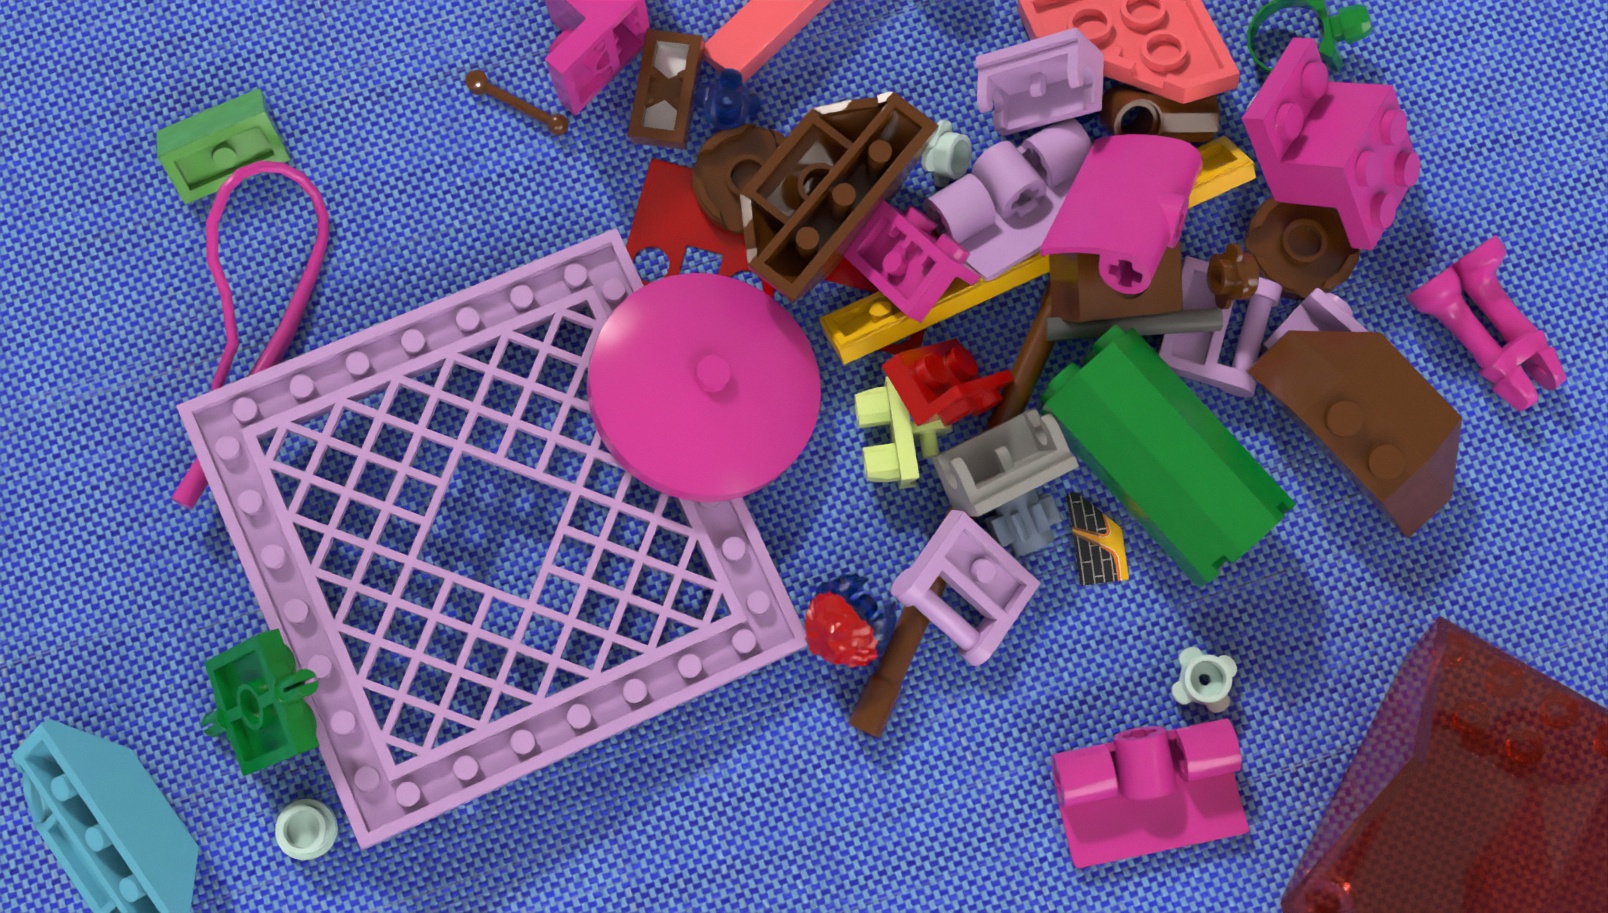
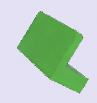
M260 88L160 129L156 133L157 157L185 205L217 192L220 186L238 168L257 161L285 163L291 160L289 151L268 113L266 98Z

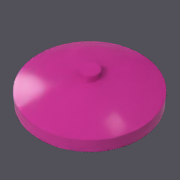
M687 273L665 277L640 288L627 297L609 316L601 329L592 351L587 375V395L593 422L610 453L630 474L644 484L664 494L684 500L698 502L727 501L744 497L772 483L792 465L805 448L813 433L820 409L821 386L818 365L810 343L798 323L777 301L763 291L743 281L717 274Z

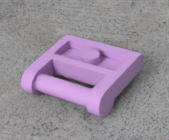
M1186 256L1181 264L1183 310L1218 308L1215 303V294L1210 291L1207 284L1209 262ZM1259 277L1255 294L1251 298L1246 299L1249 301L1231 367L1217 362L1234 300L1229 309H1221L1223 315L1221 331L1162 334L1157 354L1178 376L1218 387L1222 391L1235 396L1253 397L1257 382L1246 370L1258 359L1271 307L1278 306L1282 286L1271 280Z
M951 510L913 565L904 570L895 579L891 588V594L904 606L910 607L913 605L959 646L958 653L972 666H978L990 658L1041 583L964 511ZM938 576L984 616L978 627L973 628L930 589Z

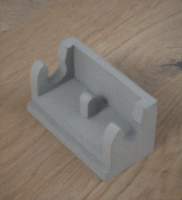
M1036 409L1028 410L931 457L953 510L964 511L968 516H981L1079 467L1075 456L1071 455L1056 419L1051 413L1040 417Z

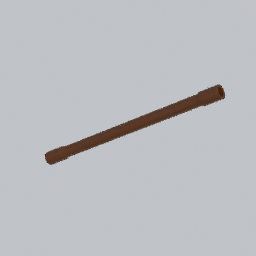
M1050 279L1041 297L1038 313L1011 370L1015 380L1003 388L1001 392L1003 400L994 407L984 431L1024 413L1055 345L1056 340L1046 341L1045 318L1052 317ZM950 504V506H949V509H948V511H947V513H946L944 519L947 517V515L949 514V512H950L951 510H953L951 504ZM969 516L974 521L977 518V516ZM938 576L930 589L941 597L947 583ZM913 605L910 607L904 606L874 673L868 678L848 722V725L878 739L881 738L901 693L904 677L930 622Z

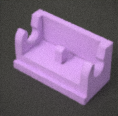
M1076 27L976 56L975 67L978 68V108L980 113L992 111L994 101V130L1001 136L1102 110L1104 54Z

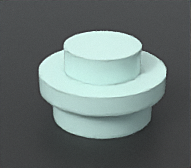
M301 799L289 804L279 815L275 827L276 840L282 851L298 860H311L324 855L334 844L338 831L337 820L333 811L325 803L315 799Z

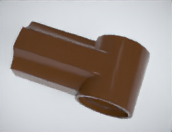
M1120 84L1113 86L1103 94L1102 110L1097 111V117L1102 127L1112 136L1128 134L1157 135L1180 139L1185 142H1211L1213 135L1218 132L1220 111L1217 103V94L1182 104L1145 90H1138L1131 85ZM1139 106V111L1134 121L1126 126H1121V120L1125 112L1132 107Z

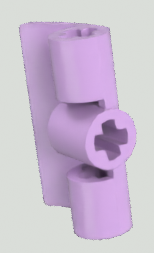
M1075 118L1049 125L1024 140L1018 148L1009 141H1001L983 152L973 165L972 174L963 176L924 200L926 214L937 224L935 227L939 236L945 234L964 247L971 254L965 263L977 272L984 281H990L1040 251L1041 245L1092 147L1091 141L1082 125Z

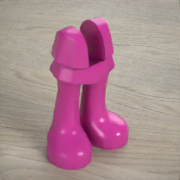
M1494 235L1413 291L1406 299L1418 312L1436 317L1471 353L1480 366L1477 373L1492 382L1493 392L1503 398L1517 411H1523L1536 404L1538 394L1522 367L1518 365L1522 363L1532 378L1547 390H1555L1567 377L1555 347L1548 346L1544 331L1538 330L1520 312L1499 283L1496 271L1507 253L1502 241L1497 235ZM1461 289L1492 322L1507 342L1506 345L1501 347L1484 328L1464 301Z

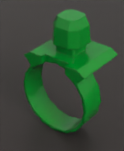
M1273 0L1264 5L1252 18L1247 31V47L1257 66L1267 75H1270L1273 68L1262 64L1255 54V38L1259 27L1271 14L1283 8L1300 7L1308 9L1315 13L1324 24V37L1318 49L1321 60H1325L1330 69L1340 73L1343 61L1338 42L1346 40L1349 45L1364 39L1373 32L1369 11L1365 5L1356 4L1338 8V14L1332 16L1325 0Z

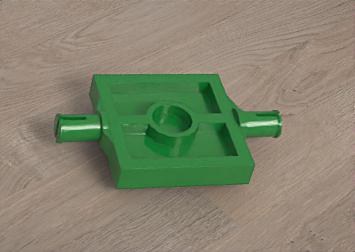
M279 628L257 634L204 662L214 691L217 710L203 717L202 726L213 723L212 727L203 731L210 737H218L223 733L226 734L233 746L243 776L320 746L316 736L317 723L314 712L303 699V697L312 695L318 689V681L305 685V681L316 677V674L309 669H300L296 672L294 655L291 649L284 644Z

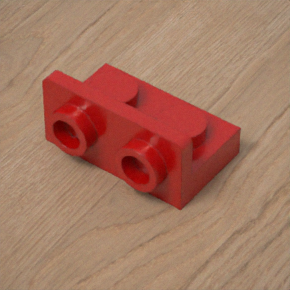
M957 338L898 353L882 365L917 426L941 420L944 426H949L969 413L973 417L978 416L1000 403L1003 397L999 391L1015 380L1010 370L980 378L977 373L978 367L974 357L966 348L960 345Z

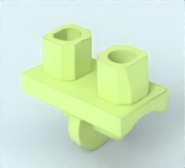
M886 376L884 387L873 388L855 394L854 397L858 428L889 424L891 444L863 447L862 455L866 481H898L899 489L916 487L919 471L914 440H920L922 457L924 459L931 458L939 454L937 437L951 433L953 431L952 424L944 426L941 420L917 426L915 421L910 420L909 411L890 379Z

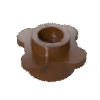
M1230 243L1223 254H1213L1211 256L1207 269V284L1210 291L1215 294V303L1218 308L1229 309L1233 300L1249 299L1255 294L1259 283V269L1252 254L1243 252L1239 244Z

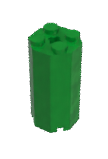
M1116 324L1092 345V351L1082 360L1085 365L1083 368L1080 369L1072 362L1048 383V389L1039 397L1044 403L1039 413L1042 416L1049 413L1053 415L1060 426L1066 443L1197 588H1200L1220 574L1217 569L1226 561L1233 564L1285 517V513L1293 509L1296 503L1134 328L1125 332Z

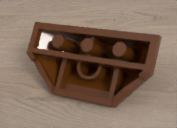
M894 91L877 94V97L853 99L811 108L739 193L748 268L791 302L795 303L832 273L883 200L890 203L896 196L938 131L939 125Z
M1288 330L1246 370L1405 537L1409 538L1452 498L1462 417L1381 332Z

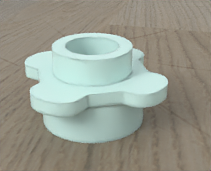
M940 120L937 123L939 125L938 131L922 154V168L924 171L931 172L936 186L945 187L950 179L957 180L965 174L971 160L972 148L968 136L952 132L951 122Z
M1196 647L1184 649L1178 657L1181 665L1179 680L1171 688L1173 698L1182 705L1190 702L1205 705L1212 713L1224 711L1230 704V698L1227 694L1232 686V677L1237 672L1236 663L1227 655L1219 657L1203 655L1200 649ZM1202 674L1209 677V683L1206 686L1201 685L1199 682V677Z

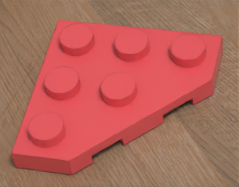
M1018 0L1017 12L1030 40L1076 27L1104 54L1103 76L1182 104L1238 88L1240 72L1202 0Z

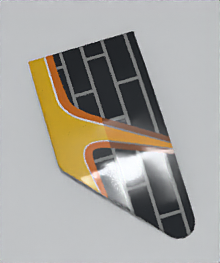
M1068 493L1066 500L1073 533L1080 586L1129 580L1121 527L1078 493Z

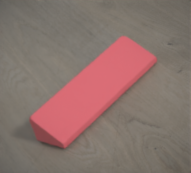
M750 0L705 43L703 58L738 90L832 0Z

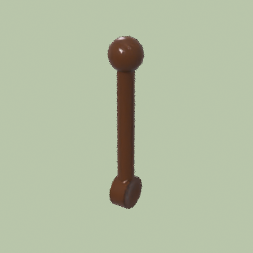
M473 70L467 74L465 83L472 94L481 95L486 93L547 125V129L553 135L561 136L568 131L569 121L564 115L558 113L550 115L489 83L486 74L480 70Z

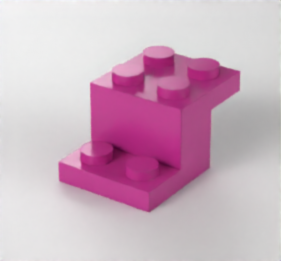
M545 0L551 21L563 31L551 44L545 61L559 102L574 116L644 49L647 29H650L645 0Z
M1293 37L1245 112L1242 120L1274 201L1337 208L1351 248L1373 251L1385 228H1389L1392 225L1397 207L1408 188L1416 183L1420 172V159L1413 150L1407 131L1406 114L1400 109L1393 85L1329 82L1327 67L1322 63L1314 38Z

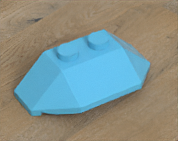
M52 719L40 723L12 754V759L16 770L23 775V792L35 828L92 912L190 913L199 846L132 749Z

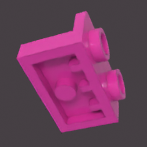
M883 200L843 256L903 313L921 323L956 276L973 286L981 276L965 263L971 254L964 247L945 234H942L939 239L932 234L937 224L927 215L912 205H909L903 212Z

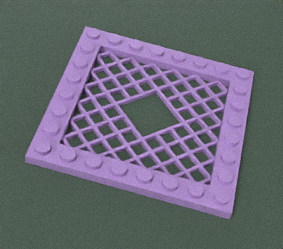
M617 228L176 405L269 630L279 628L284 644L291 649L294 655L296 672L300 669H309L316 674V677L305 681V685L318 681V689L315 693L305 696L303 699L314 712L317 723L316 736L320 745L319 750L361 850L370 848L808 647L805 641V630L743 497L717 502H698L675 497L688 526L662 517L670 495L661 492L654 513L623 502L633 475L612 454L599 450L602 439L597 430L590 446L560 435L571 407L591 414L589 402L576 398V394L586 370L588 371L592 351L601 329L609 316L627 297L644 287ZM588 307L592 318L575 311ZM563 319L592 330L582 357L552 346ZM551 322L543 342L522 335L524 332ZM509 341L539 352L528 379L498 368ZM497 344L489 365L467 357ZM548 356L577 367L567 394L537 383ZM455 364L484 374L473 402L444 391ZM443 366L434 387L412 379ZM494 378L523 389L512 417L482 406ZM400 386L429 397L418 425L388 414ZM387 389L378 410L356 402ZM532 393L562 404L551 431L521 420ZM439 401L468 411L457 440L427 429ZM344 409L374 420L362 448L333 438ZM331 412L322 433L300 425ZM478 415L508 426L497 454L467 444ZM384 424L413 434L401 463L372 452ZM517 430L547 441L536 469L506 458ZM288 432L317 442L305 472L276 461ZM274 435L265 454L260 441ZM423 438L453 449L441 478L411 467ZM556 445L586 456L575 484L545 473ZM328 447L357 457L345 487L315 476ZM462 453L571 494L528 600L418 560ZM595 459L625 470L614 499L584 488ZM367 462L397 472L385 502L355 491ZM273 471L301 481L289 508ZM406 477L437 487L425 517L395 506ZM311 485L341 496L328 526L298 515ZM580 497L610 508L599 537L568 526ZM351 500L380 511L368 541L338 530ZM618 512L649 523L639 552L607 541ZM390 515L420 526L408 556L378 545ZM296 525L324 535L312 563ZM657 527L689 538L678 567L647 556ZM564 535L595 547L584 576L553 565ZM334 539L364 550L351 580L321 569ZM695 544H697L713 580L686 570ZM603 550L634 561L623 591L592 580ZM374 554L404 565L392 595L361 584ZM643 565L674 576L663 606L632 595ZM413 569L444 580L432 610L401 599ZM549 574L579 585L568 615L537 604ZM319 579L347 589L335 617ZM682 580L713 591L703 620L671 609ZM453 584L484 595L472 625L441 614ZM588 589L619 600L608 630L577 619ZM357 593L387 604L375 635L344 624ZM721 596L729 615L711 623ZM493 598L524 610L512 640L481 629ZM627 604L659 615L648 645L616 634ZM397 608L428 619L415 650L384 639ZM533 613L564 625L553 655L521 644ZM667 618L697 629L656 648ZM437 623L468 634L456 665L425 654ZM573 628L604 639L593 670L561 659ZM342 634L371 644L359 673ZM477 638L508 649L496 680L465 669ZM612 643L642 654L601 673ZM380 648L411 659L399 690L368 680ZM517 653L549 664L537 695L505 684ZM421 663L452 674L439 706L408 695ZM557 668L586 678V680L546 698ZM461 678L492 689L480 721L449 710ZM365 689L395 699L383 729L380 726ZM501 693L531 704L489 723ZM404 703L435 714L422 747L391 735ZM445 718L475 729L432 749ZM389 745L418 756L397 765Z

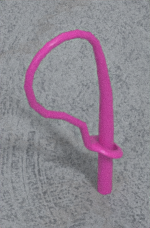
M257 161L238 168L220 186L206 220V261L221 296L227 344L212 382V391L224 386L239 346L232 293L219 261L218 223L230 193L243 179L261 172L280 173L296 181L311 198L317 214V239L306 269L277 330L247 377L281 363L297 333L321 269L329 240L328 211L321 192L303 172L283 162ZM196 457L171 497L174 502L189 510H193L208 485L198 457Z

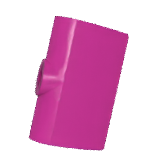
M1128 134L1096 139L1041 245L1040 256L1075 252L1100 254L1099 273L1108 286L1126 294L1143 292L1149 287L1166 247L1175 248L1181 236L1187 215L1189 196L1203 167L1202 156L1199 151L1183 140L1157 135Z
M1228 718L1167 731L1166 728L1159 726L1134 728L1113 736L1114 742L1051 754V769L1063 827L1072 862L1077 868L1242 835L1249 832V826L1234 772H1238L1241 769V753L1235 730Z

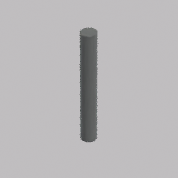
M1205 308L1087 322L1066 321L1060 317L1045 318L1046 341L1100 338L1116 324L1125 332L1134 328L1140 335L1221 331L1223 315L1221 308Z

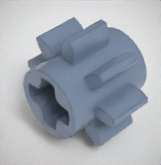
M1035 489L995 508L997 514L984 519L991 537L1002 547L1010 544L1015 556L1036 551L1052 543L1055 538L1050 526L1063 521L1053 495H1047L1046 492L1037 496Z

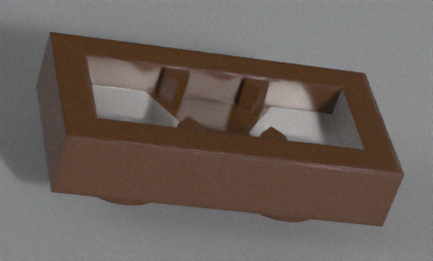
M647 29L628 130V137L631 143L682 150L687 149L705 49L702 35Z

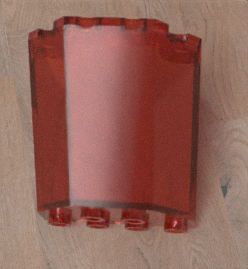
M1439 616L1406 654L1282 894L1280 905L1283 913H1608V709Z

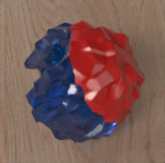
M857 573L841 574L833 580L822 582L816 588V593L810 601L805 616V641L810 646L809 650L813 655H819L824 661L835 665L844 664L850 668L867 666L871 661L881 658L885 654V649L893 638V632L897 623L895 613L896 601H892L881 613L871 620L870 618L878 611L876 601L868 594H861L854 601L850 599L869 578L860 577Z

